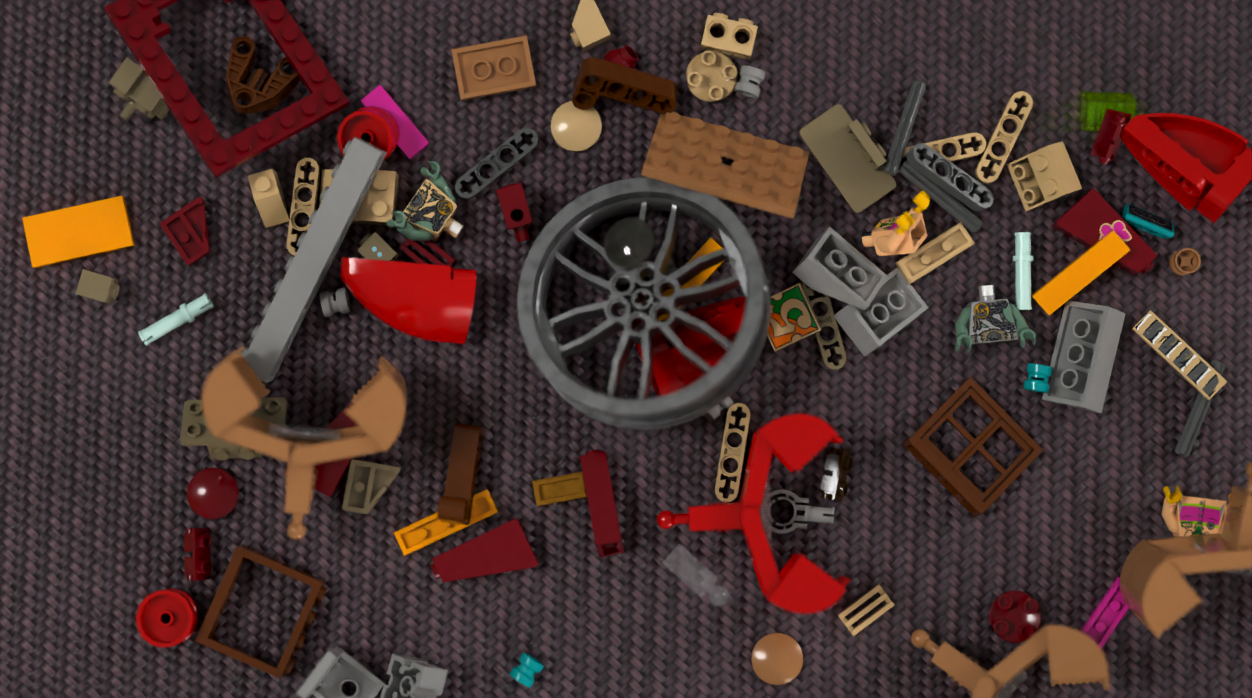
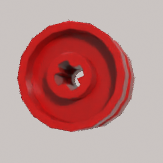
M376 106L361 107L345 117L340 124L337 134L338 147L343 154V150L349 140L353 141L354 137L361 138L386 151L385 160L398 146L400 137L398 124L393 115L383 108ZM365 133H368L371 137L367 138Z
M177 588L159 590L146 596L139 605L136 614L137 629L142 638L149 644L160 648L173 647L190 639L196 632L200 622V610L195 599L186 591ZM166 613L171 617L170 622H167L168 617L165 615Z

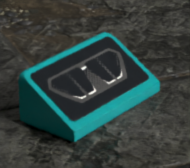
M1125 205L1121 217L1128 225L1164 240L1174 236V223L1133 205Z

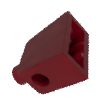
M522 182L497 188L496 192L507 229H514L517 242L531 239L532 236L528 224L533 223ZM520 209L522 218L514 219L512 211Z

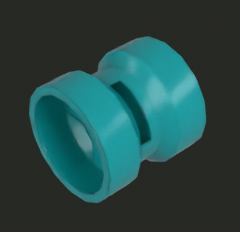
M1027 363L1026 372L1028 373V378L1024 381L1023 389L1049 393L1050 385L1048 380L1052 376L1053 367ZM1031 378L1042 379V380H1044V381L1034 380V379H1031Z
M523 652L519 657L521 665L518 664L516 667H513L509 675L521 684L531 688L535 682L534 673H541L544 664Z

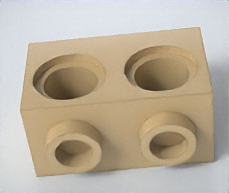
M714 13L713 16L708 15L700 49L717 51L724 55L750 60L758 26L753 25V21L747 19L729 20L727 15L721 13ZM714 27H720L724 31V35L720 38H715L710 34V30ZM741 32L748 35L749 41L744 44L738 43L735 35Z

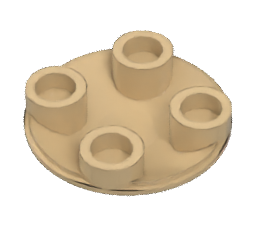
M706 50L695 56L689 63L686 71L687 85L690 91L703 101H720L733 91L737 81V69L726 55L717 51Z
M572 101L562 104L553 114L551 132L558 145L570 151L586 150L596 144L601 134V118L594 107L581 110L576 108Z

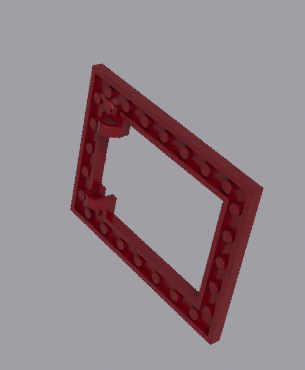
M117 0L104 7V12L215 178L349 105V100L281 0H248L311 94L224 141L157 41V39L170 33L168 24H162L159 11L180 0ZM223 0V1H224L225 3H229V2H231V1H233V0Z

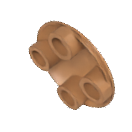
M783 633L768 634L761 638L753 648L752 666L757 676L764 682L772 685H783L795 679L800 673L803 665V653L799 644L792 637Z

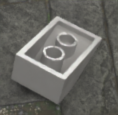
M831 227L814 241L792 272L811 289L863 310L868 308L888 278L883 271Z
M898 267L887 275L888 278L867 309L863 310L848 304L834 315V318L864 357L929 308L912 285L908 284Z

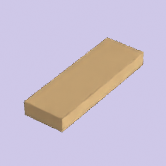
M962 222L918 248L915 253H910L896 262V265L908 284H911L975 243Z

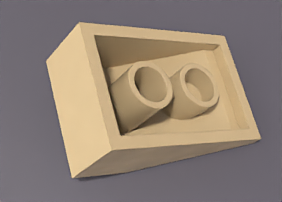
M322 169L320 196L325 187H330L334 179L331 177L334 169ZM378 170L352 223L387 225V220H394L396 222L395 216L391 214V212L397 209L399 175L396 171Z

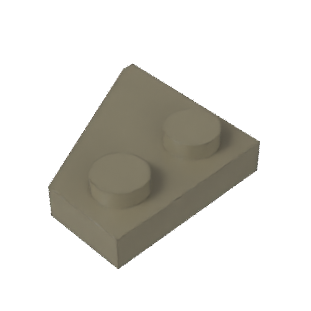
M351 459L342 510L369 514L399 474L401 467Z

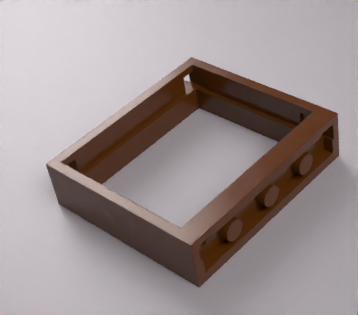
M237 545L195 641L280 679L286 673L290 675L296 663V660L293 659L296 649L300 651L306 640V636L303 633L307 626H312L317 612L314 611L317 601L321 603L325 597L327 588H324L326 581L245 545ZM247 558L312 586L278 666L212 638Z

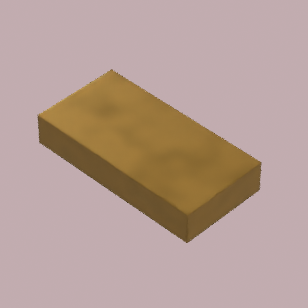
M583 472L532 481L536 506L587 497Z

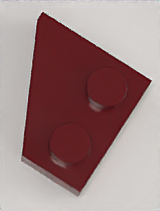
M201 196L159 223L187 266L190 267L211 253L205 203Z

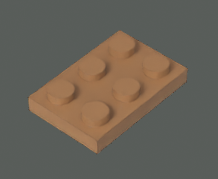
M527 35L451 49L461 101L536 87Z

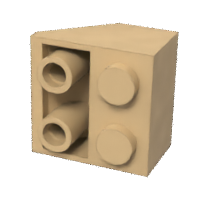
M1063 141L1045 146L1007 164L1025 211L1082 189Z

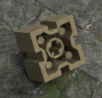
M126 57L109 81L115 87L113 92L128 102L120 116L128 121L136 109H138L151 119L157 116L162 120L170 109L142 67Z

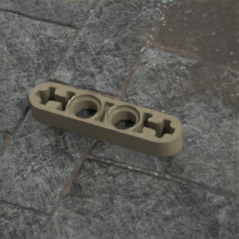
M802 281L801 285L809 300L808 296H814L811 288H807L806 284ZM824 294V297H819L812 301L809 300L812 309L813 305L817 302H823L827 306V313L824 316L816 317L821 328L828 326L833 329L834 338L831 341H824L820 337V331L814 334L824 365L830 370H838L846 362V353L836 319L834 318L830 298ZM837 341L839 347H833L836 355H841V359L838 360V365L834 366L833 362H828L827 360L831 356L830 349L824 351L823 345H831Z

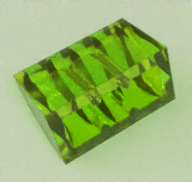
M1081 91L1079 114L1081 130L1098 131L1107 108L1132 114L1131 120L1135 117L1137 107L1133 93Z

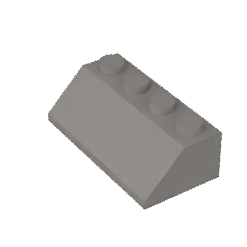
M1067 301L1065 303L1050 367H1053L1052 376L1048 380L1050 389L1049 393H1043L1042 400L1080 410L1102 413L1126 313L1109 306Z

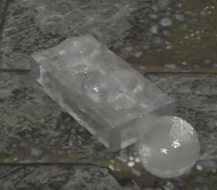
M678 543L662 563L700 597L707 591L712 604L716 606L725 605L730 597L727 588L721 585L715 586L713 583L718 577Z

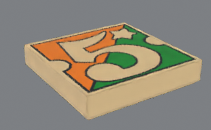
M801 283L770 297V321L767 336L774 352L822 330Z

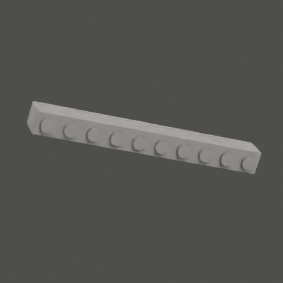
M354 137L353 141L349 140L343 150L345 157L341 164L338 163L331 174V177L334 179L330 187L327 186L320 196L322 203L318 210L315 209L312 212L308 221L311 225L307 233H303L297 242L299 249L296 255H292L285 267L288 271L284 279L281 278L274 288L276 295L273 301H269L262 313L265 317L261 325L258 324L254 328L251 335L253 341L250 347H246L242 352V356L246 357V362H249L250 367L254 368V373L258 374L257 378H260L265 383L273 381L387 154L386 151L361 138Z

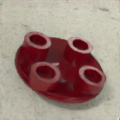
M207 468L198 472L191 479L187 489V499L192 510L199 516L206 519H219L228 515L239 501V490L235 479L227 471L221 468Z
M1021 591L1005 592L998 596L991 605L989 612L990 625L993 631L1005 641L1019 643L1029 640L1036 634L1041 624V610L1038 602L1029 594Z

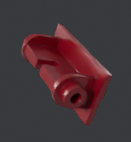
M1107 108L1090 155L1100 157L1099 162L1103 164H1109L1110 161L1115 160L1122 142L1120 133L1130 121L1132 114Z
M186 528V533L183 534L184 552H192V557H184V575H187V580L193 581L210 579L211 537L209 528Z

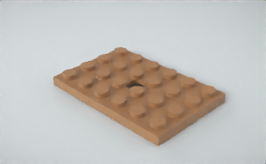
M676 112L661 113L641 175L793 219L809 152L799 147H791L774 140L759 138L750 133L731 130L722 125L710 124L701 119L682 116ZM721 157L733 159L734 162L731 166L722 164Z

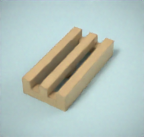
M877 584L837 615L850 633L855 636L892 608L894 603L882 587ZM877 592L880 594L877 599L847 620L845 616ZM882 601L886 602L884 606L853 628V623Z

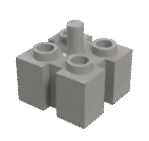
M392 653L387 674L391 675L388 684L383 685L380 698H436V696H440L443 693L448 670L428 664V662L416 657Z

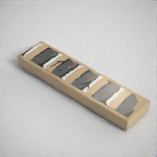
M1151 310L1132 328L1144 342L1208 401L1228 382Z

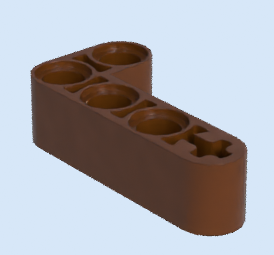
M591 57L583 61L574 80L572 103L578 109L587 110L592 108L598 96L602 95L666 114L676 109L677 86L668 79Z
M455 424L444 496L440 497L437 515L441 522L469 525L482 442V426Z

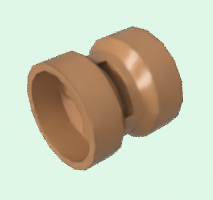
M1191 248L1178 250L1169 259L1171 271L1180 276L1195 272L1201 263L1200 255Z

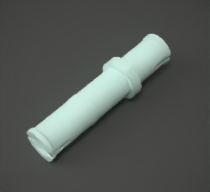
M1031 232L1014 233L1015 256H1013V261H1015L1016 308L1018 310H1032L1031 261H1034V256L1031 255Z
M204 293L188 304H181L178 310L138 331L141 340L148 346L151 342L184 323L195 321V317L210 308H214L208 295Z

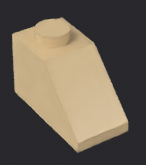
M580 0L572 23L573 32L570 33V36L576 48L581 46L583 52L610 40L611 34L595 1Z
M273 169L248 175L253 198L265 228L289 222L290 217L278 173Z

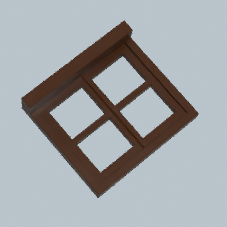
M971 377L967 378L913 435L909 436L902 443L973 517L982 515L1043 451ZM968 396L992 419L975 439L951 416ZM945 420L970 443L953 462L928 439ZM999 427L1023 450L1006 469L982 447L984 442ZM976 451L1001 474L983 493L959 470Z

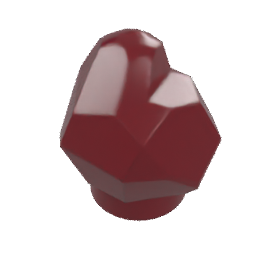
M628 45L609 51L604 56L606 61L632 69L635 68V63L639 60L636 52Z

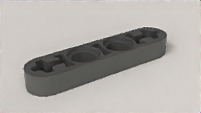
M523 128L477 163L456 181L455 190L458 196L465 200L476 197L537 148L539 143L537 133L533 129ZM522 135H532L531 141L533 144L531 146L524 144L520 147L523 153L519 155L517 149L511 143L515 141L518 146L523 141ZM504 149H510L514 152V159L509 163H504L500 160V153ZM484 165H491L494 168V175L489 179L480 176V169ZM473 173L476 174L479 181L484 183L480 187L477 182L472 185V193L470 194L466 191L461 192L463 189L461 184L463 182L469 184L474 180L471 176Z
M919 143L908 150L906 157L911 167L973 211L982 212L993 204V195L987 187L928 145ZM936 165L943 168L944 176H940L936 172ZM956 179L963 182L964 191L957 188Z

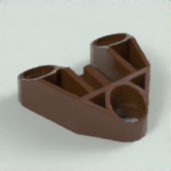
M239 36L233 41L226 75L227 90L233 108L242 114L274 109L295 89L301 80L297 73L286 74L283 71L286 65H290V62L285 57L279 62L275 71L272 72L262 92L260 90L268 74L264 73V70L260 68L258 70L254 69L248 82L244 85L255 59V44L247 36ZM242 44L248 45L251 48L247 54H240L236 49ZM246 99L251 102L248 105H240L237 100Z

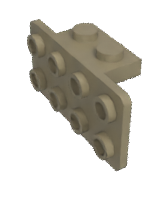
M836 104L800 130V137L853 212H862L896 187V181L893 177L884 172V164L886 163L884 149L879 143L876 145L869 137L872 134L864 122L860 124L857 119L852 121L842 105Z
M284 397L262 398L259 400L261 406L249 413L281 426L283 424L285 427L287 400ZM202 400L185 401L180 441L183 446L206 445L210 458L217 460L262 458L263 453L214 437L204 417Z

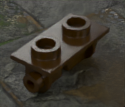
M831 447L830 452H827L824 470L833 471L832 476L823 475L820 488L821 498L830 500L832 498V500L842 502L843 497L846 496L848 491L847 474L853 465L852 451Z

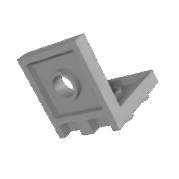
M336 645L328 650L296 694L301 698H308L312 694L317 698H375L386 682ZM351 681L356 685V693L349 696L343 692L342 686L344 682Z

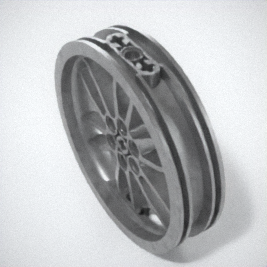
M649 177L624 179L602 185L581 195L560 210L548 222L533 243L525 260L518 287L517 307L521 333L528 352L539 370L544 374L546 380L564 400L583 414L605 424L627 429L645 430L671 427L693 420L717 407L735 392L750 374L761 354L769 328L770 293L766 274L755 244L742 222L725 204L711 194H705ZM650 211L671 212L666 237L655 262L646 261L645 242ZM640 212L635 235L636 267L628 272L602 246L586 235L613 219ZM681 214L699 220L722 238L725 248L698 257L670 275H665L675 248ZM580 241L605 260L615 274L609 281H606L583 271L566 259L565 256ZM725 260L727 262L730 261L734 271L733 276L709 285L681 289L682 285L702 271ZM559 265H562L585 284L610 296L607 301L577 307L552 319H549L545 309L549 286ZM646 275H655L651 281L643 282ZM622 285H630L627 291L619 292ZM739 286L742 287L745 294L744 315L734 342H729L706 323L678 310L680 305L714 298ZM667 289H674V293L671 296L663 297V293ZM646 300L648 304L642 306L641 302ZM626 309L621 317L614 316L617 310ZM670 314L667 321H658L661 315ZM602 317L608 318L586 335L563 346L556 335L557 329L579 321ZM638 324H646L641 332H635L634 329ZM679 325L685 326L704 334L728 352L714 368L710 367L686 348L674 334V331ZM624 330L613 358L609 388L606 395L586 386L568 371L564 360L565 357L592 348L618 331ZM662 334L685 359L706 373V375L677 392L648 399L653 374V338ZM633 344H642L643 368L639 396L637 400L617 398L623 367Z

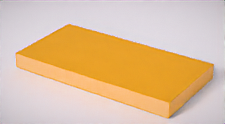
M124 196L22 218L32 268L135 246Z

